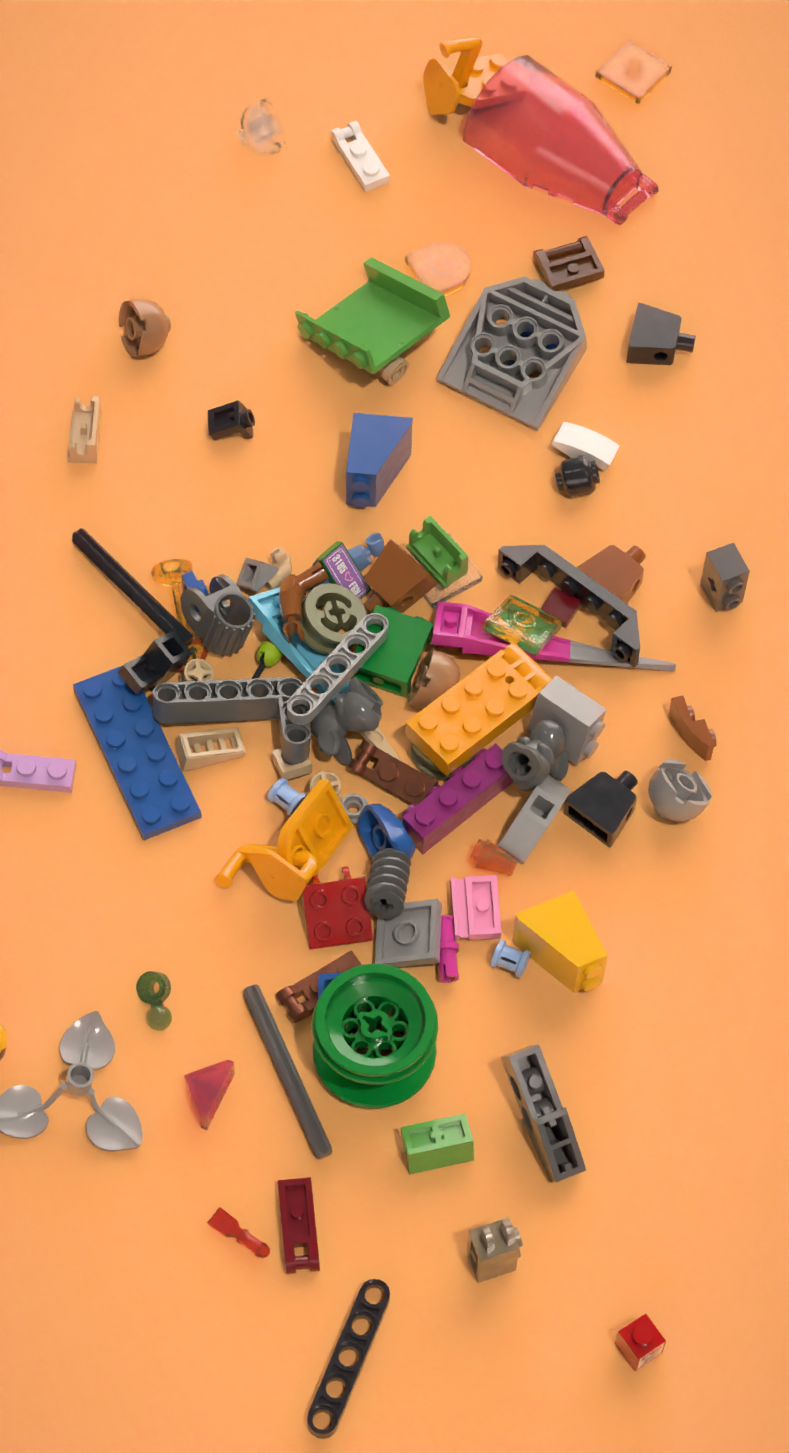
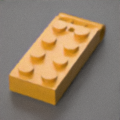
M512 643L503 651L497 652L408 720L405 725L404 735L448 776L533 710L538 693L553 678L516 643Z

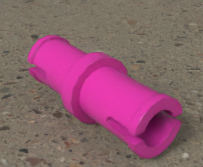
M441 915L438 978L443 983L452 982L451 977H453V981L459 980L456 955L459 952V944L455 942L454 918L450 915Z

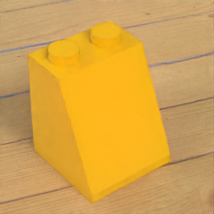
M574 890L515 913L512 938L514 945L523 952L525 950L531 951L530 958L573 993L581 990L588 992L597 988L603 982L608 955Z

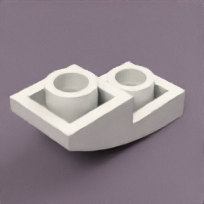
M568 422L561 424L551 445L571 458L582 455L587 456L590 461L595 460L596 465L604 471L610 466L620 446L593 430Z

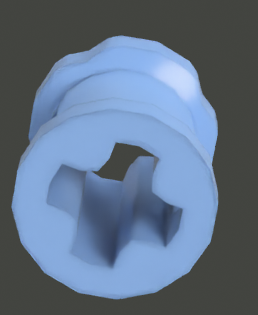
M281 778L269 790L267 800L271 803L276 802L287 811V816L290 817L307 795L305 793H298L289 786L287 779Z
M500 940L494 951L490 966L494 968L497 966L515 972L516 977L521 978L529 962L531 951H520L506 945V941Z

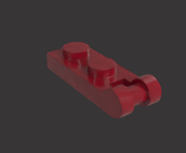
M311 1177L278 1180L286 1274H295L296 1270L310 1269V1272L320 1271ZM307 1247L308 1255L295 1256L294 1248Z

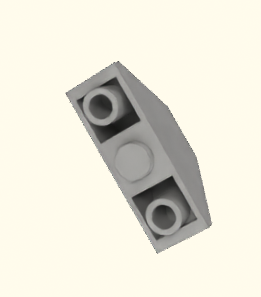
M548 775L540 785L535 787L497 848L521 864H524L559 811L571 789Z

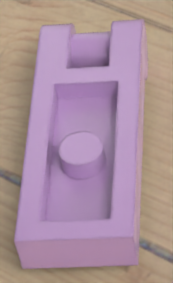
M0 750V786L72 793L76 760L11 754ZM2 767H11V772H3Z

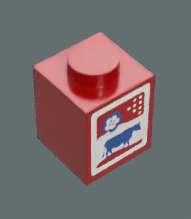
M646 1313L618 1331L615 1345L634 1371H637L662 1354L666 1344L665 1338Z

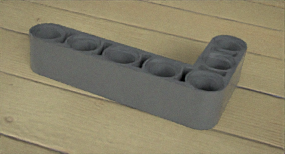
M279 677L165 682L158 684L153 689V717L160 723L277 719L283 759L290 764H299L306 761L309 757L310 723L296 725L287 717V701L303 684L297 678ZM303 704L296 705L292 709L297 714L308 712L307 706Z

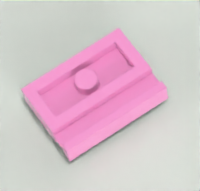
M497 875L468 876L465 879L451 877L455 941L460 940V938H469V940L501 938Z

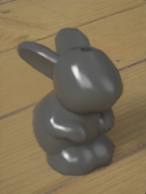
M357 677L349 681V693H338L334 699L336 706L326 705L310 724L311 733L317 740L319 749L328 756L334 755L344 765H349L353 759L350 746L345 737L347 731H374L379 726L382 716V700L368 684Z
M540 720L533 727L530 738L526 736L521 737L516 742L509 743L504 747L502 753L504 769L515 785L526 792L533 790L547 778L549 773L558 781H562L565 778L569 767L568 756L565 752L567 742L565 731L555 720Z

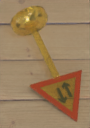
M186 559L162 561L151 569L152 579L157 584L171 586L177 619L187 629L186 620L181 609L179 584L182 583V574L193 571L192 562ZM192 638V644L187 647L193 654L179 670L180 673L183 672L190 660L196 658L206 659L209 650L202 644V638Z

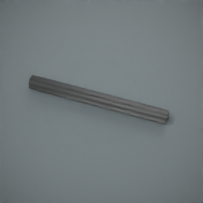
M253 984L243 990V996L315 1157L317 1159L325 1158L332 1154L331 1144L259 985Z

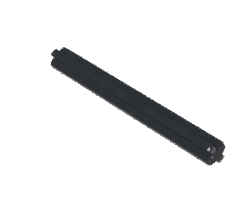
M80 528L78 531H74L72 542L165 634L174 630L186 646L192 644L193 635L85 529Z

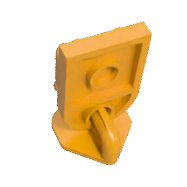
M478 36L440 42L439 48L445 58H448L450 54L461 52L458 61L451 63L446 68L440 59H430L423 73L424 91L430 115L453 113L457 103L470 107H483L526 98L529 88L501 53L478 57L483 44Z
M319 780L282 827L277 846L255 843L240 846L220 873L215 876V883L222 888L231 887L233 877L243 864L251 863L269 893L279 899L297 901L311 878L319 873L354 828L330 781Z

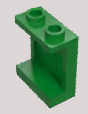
M376 605L373 613L384 615L389 622L388 637L350 679L352 680L354 677H357L369 686L407 698L411 689V679L427 643H431L433 638V624L422 617H411L400 613L395 608ZM371 624L367 627V630L371 633H379L383 630V627L378 624ZM358 644L355 653L364 651V646Z

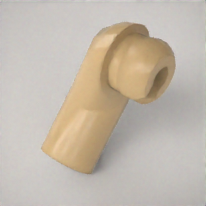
M282 547L273 549L270 554L272 566L279 568V570L264 585L268 590L277 588L292 573L291 557Z

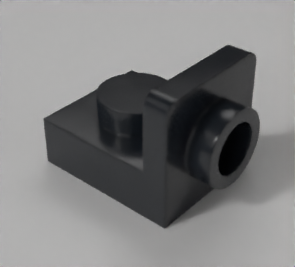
M239 400L208 410L209 435L214 440L241 432L247 439L253 437L255 417L252 411L247 409Z

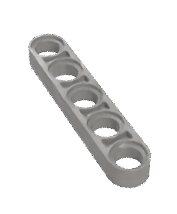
M379 613L366 615L287 701V717L292 723L296 725L310 723L388 637L389 622L384 615ZM371 624H378L383 627V630L379 633H371L367 630V627ZM352 644H360L364 646L365 650L360 653H353L348 648ZM334 664H342L347 669L343 673H334L330 670V667ZM316 684H323L328 687V690L325 693L317 694L311 688ZM303 704L309 708V711L305 714H297L292 709L296 705Z

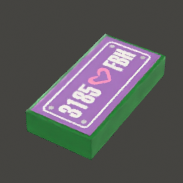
M336 541L316 558L317 563L319 562L322 565L321 569L326 571L329 578L328 581L331 584L341 585L349 589L359 599H362L371 591L343 542Z

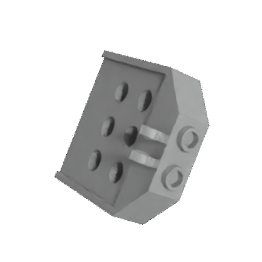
M525 276L485 287L440 370L437 382L476 399L538 431L587 350L586 334L575 300L566 292H556L548 288L541 280H531ZM498 320H507L503 325L495 324ZM523 332L533 333L529 337L520 336V334ZM549 344H556L558 346L553 350L545 348ZM484 347L490 349L487 353L477 352L479 349ZM506 360L516 361L513 365L506 366L503 364V362ZM532 372H538L541 374L537 378L528 377V375Z

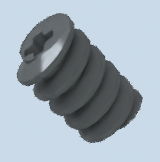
M386 848L378 851L372 858L364 902L366 908L377 917L393 919L403 913L410 875L409 867L411 866V860L406 853L394 848Z

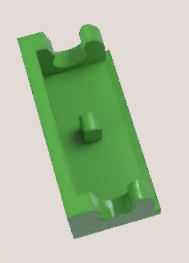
M430 515L424 519L423 528L419 533L414 528L411 530L409 544L406 545V549L445 589L467 574L469 556Z
M465 1113L401 1127L402 1146L407 1157L409 1175L474 1161L473 1137Z

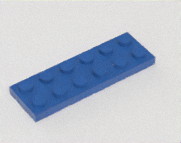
M119 666L73 684V689L143 840H147L202 818V814L158 721L153 717V710L145 693L142 692L138 695L134 693L119 675L118 671L121 668Z

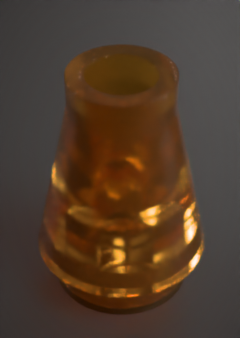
M479 838L469 862L476 864L475 868L511 876L518 859L512 857L489 839L484 841Z

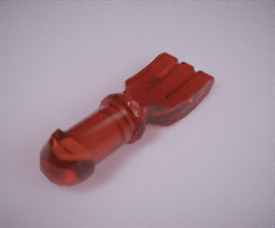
M221 1207L207 1221V1224L226 1238H236L238 1244H243L254 1252L255 1256L259 1258L269 1256L270 1248L268 1244L249 1233L248 1229H242L239 1226L238 1220Z

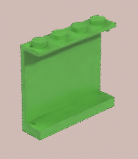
M371 257L363 263L368 277L367 283L316 320L309 317L307 313H302L298 310L295 312L298 321L297 328L305 339L309 338L318 343L323 349L327 348L336 353L338 357L345 358L354 363L358 368H363L375 374L451 316L443 293Z

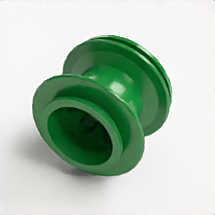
M364 964L339 974L320 995L312 1018V1035L314 1038L313 1061L323 1084L343 1101L365 1108H386L400 1104L414 1096L430 1078L436 1061L438 1015L431 997L425 987L415 977L394 966ZM354 1028L357 1030L355 1034H348ZM399 1031L403 1037H395L393 1032ZM363 1047L366 1048L368 1052L364 1055H361L355 1052V1050L357 1048ZM383 1049H389L392 1054L382 1056L379 1052Z

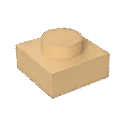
M281 748L272 751V760L281 778L288 780L312 773V763L309 757L303 763L290 764L283 759Z

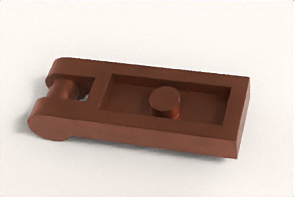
M365 740L359 746L361 751L356 760L352 759L348 766L410 803H416L417 805L426 798L428 792L433 787L439 784L437 781ZM371 756L379 759L373 770L366 766Z
M351 950L294 985L284 987L276 994V998L281 1005H285L288 1008V1016L293 1023L300 1022L314 1013V1008L318 1001V974L345 972L362 964ZM303 995L307 1002L299 1003L297 998Z

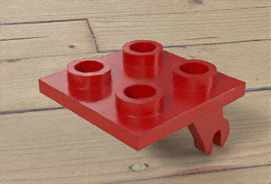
M347 866L342 867L343 880L320 883L318 873L312 877V884H308L302 893L310 949L373 940L370 911L366 908L364 902L366 894L365 876L352 878Z

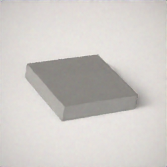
M438 899L404 903L403 913L393 919L377 917L375 964L399 968L440 963L441 902Z

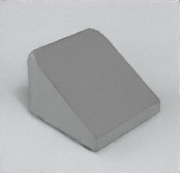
M246 558L236 585L257 592L278 572L279 568L262 561Z

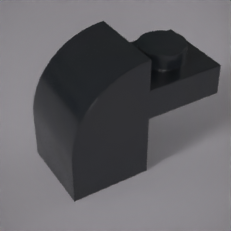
M173 630L154 640L143 655L122 665L118 673L136 695L148 689L152 692L158 684L165 683L172 678L193 653Z

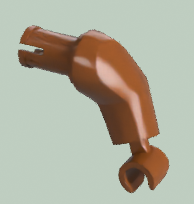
M319 562L297 576L289 574L281 583L279 605L282 621L286 622L283 626V632L288 643H291L290 637L294 633H298L301 641L305 638L298 621L302 620V601L305 599L306 591L329 579L326 571L321 569L322 565Z

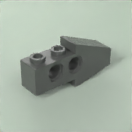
M539 1044L530 1045L502 1056L501 1060L523 1115L521 1120L550 1182H559L586 1171L567 1109L561 1104Z

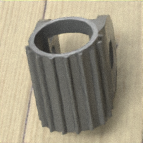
M220 574L211 579L209 586L210 594L208 596H205L197 588H189L181 594L180 602L187 623L195 634L202 638V644L205 648L214 653V655L217 654L222 657L229 655L231 657L233 653L238 654L240 648H243L254 624L256 614L253 612L254 607L242 595L241 590L228 576ZM195 605L198 607L201 617L196 612Z

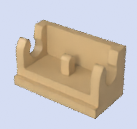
M92 396L90 406L81 405L80 398L74 400L68 463H98L102 420L100 396Z

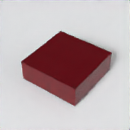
M554 588L541 608L540 616L567 628L579 610L581 600L568 596L563 591Z

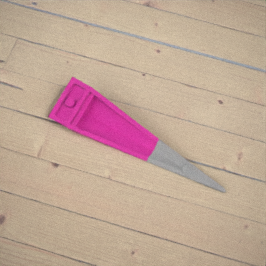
M438 601L432 644L441 645L446 648L462 647V653L495 655L500 650L503 651L512 642L485 629L489 624L492 625L491 623L496 619V615L469 604ZM554 635L550 637L537 654L521 648L532 659L634 668L626 661L619 660L611 650L582 644ZM639 656V662L635 668L675 671L676 664Z

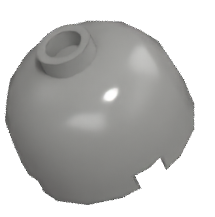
M674 759L665 760L654 772L649 782L648 794L654 810L659 816L683 822L696 818L710 804L708 801L712 798V792L707 782L698 772L694 771L691 775L684 769L687 764Z

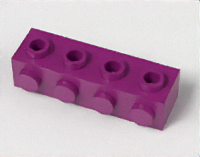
M496 743L489 749H481L474 756L470 764L465 768L463 766L457 768L446 783L442 786L436 785L422 802L418 805L416 803L412 804L403 813L402 823L414 841L415 847L422 855L513 783L502 763L503 750Z

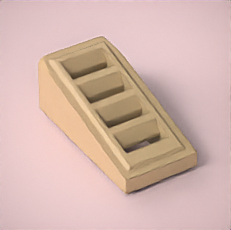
M238 727L179 734L175 745L182 771L243 757L246 754ZM226 739L230 740L232 748L227 749L225 743ZM217 742L219 750H215L213 743ZM203 745L206 749V751L202 752L201 746Z

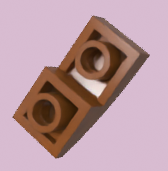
M684 695L673 697L669 714L678 733L699 757L705 761L711 760L713 749L717 746L713 729H708L705 719L695 721L694 710L691 705L687 706Z

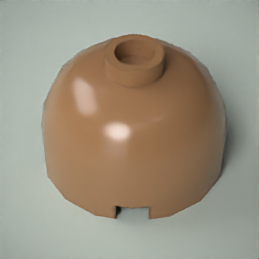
M135 298L124 301L121 304L118 321L119 327L124 326L126 336H121V340L128 354L132 357L147 356L163 347L168 337V332L171 330L170 318L168 315H165L164 310L156 302L149 299Z
M430 649L420 666L422 670L418 677L415 676L407 699L408 704L421 710L452 688L460 679V671L456 662L445 653L435 649Z

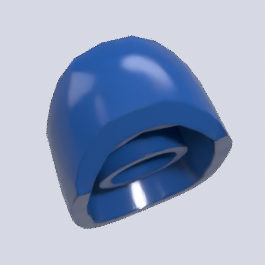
M382 804L364 806L358 818L357 828L371 859L382 849L394 848L406 853L411 860L416 847L400 819Z

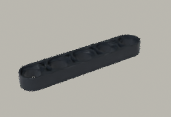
M370 1279L360 1288L308 1412V1430L316 1438H329L338 1429L390 1302V1290L388 1285L380 1279ZM371 1288H379L383 1291L385 1298L379 1304H371L365 1298L366 1292ZM358 1319H366L371 1323L372 1329L366 1335H358L352 1329L353 1323ZM348 1349L354 1350L359 1355V1361L350 1367L343 1365L339 1360L340 1354ZM332 1381H340L345 1385L346 1392L339 1398H332L326 1392L327 1385ZM318 1413H328L332 1417L333 1423L328 1429L320 1430L314 1426L313 1418Z

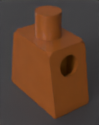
M390 539L365 576L364 581L375 592L364 605L372 613L376 605L386 607L388 604L402 613L433 589L439 582L405 550Z
M609 545L576 568L628 604L642 583L644 569L640 563L646 559V555L641 548L635 545L626 553L615 545Z

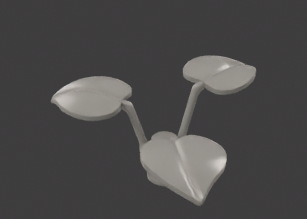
M98 1011L90 1012L79 1018L63 1035L59 1047L62 1060L71 1066L68 1069L66 1081L61 1083L60 1088L45 1103L41 1104L40 1093L27 1085L13 1086L0 1096V1132L7 1136L28 1139L42 1133L48 1125V1116L44 1110L49 1108L64 1091H68L73 1096L88 1095L91 1106L96 1112L88 1118L86 1123L87 1136L93 1145L105 1151L130 1150L141 1146L142 1126L131 1104L122 1098L113 1096L107 1098L100 1107L94 1095L95 1090L91 1088L94 1079L93 1070L101 1069L109 1064L115 1053L113 1036L104 1024Z

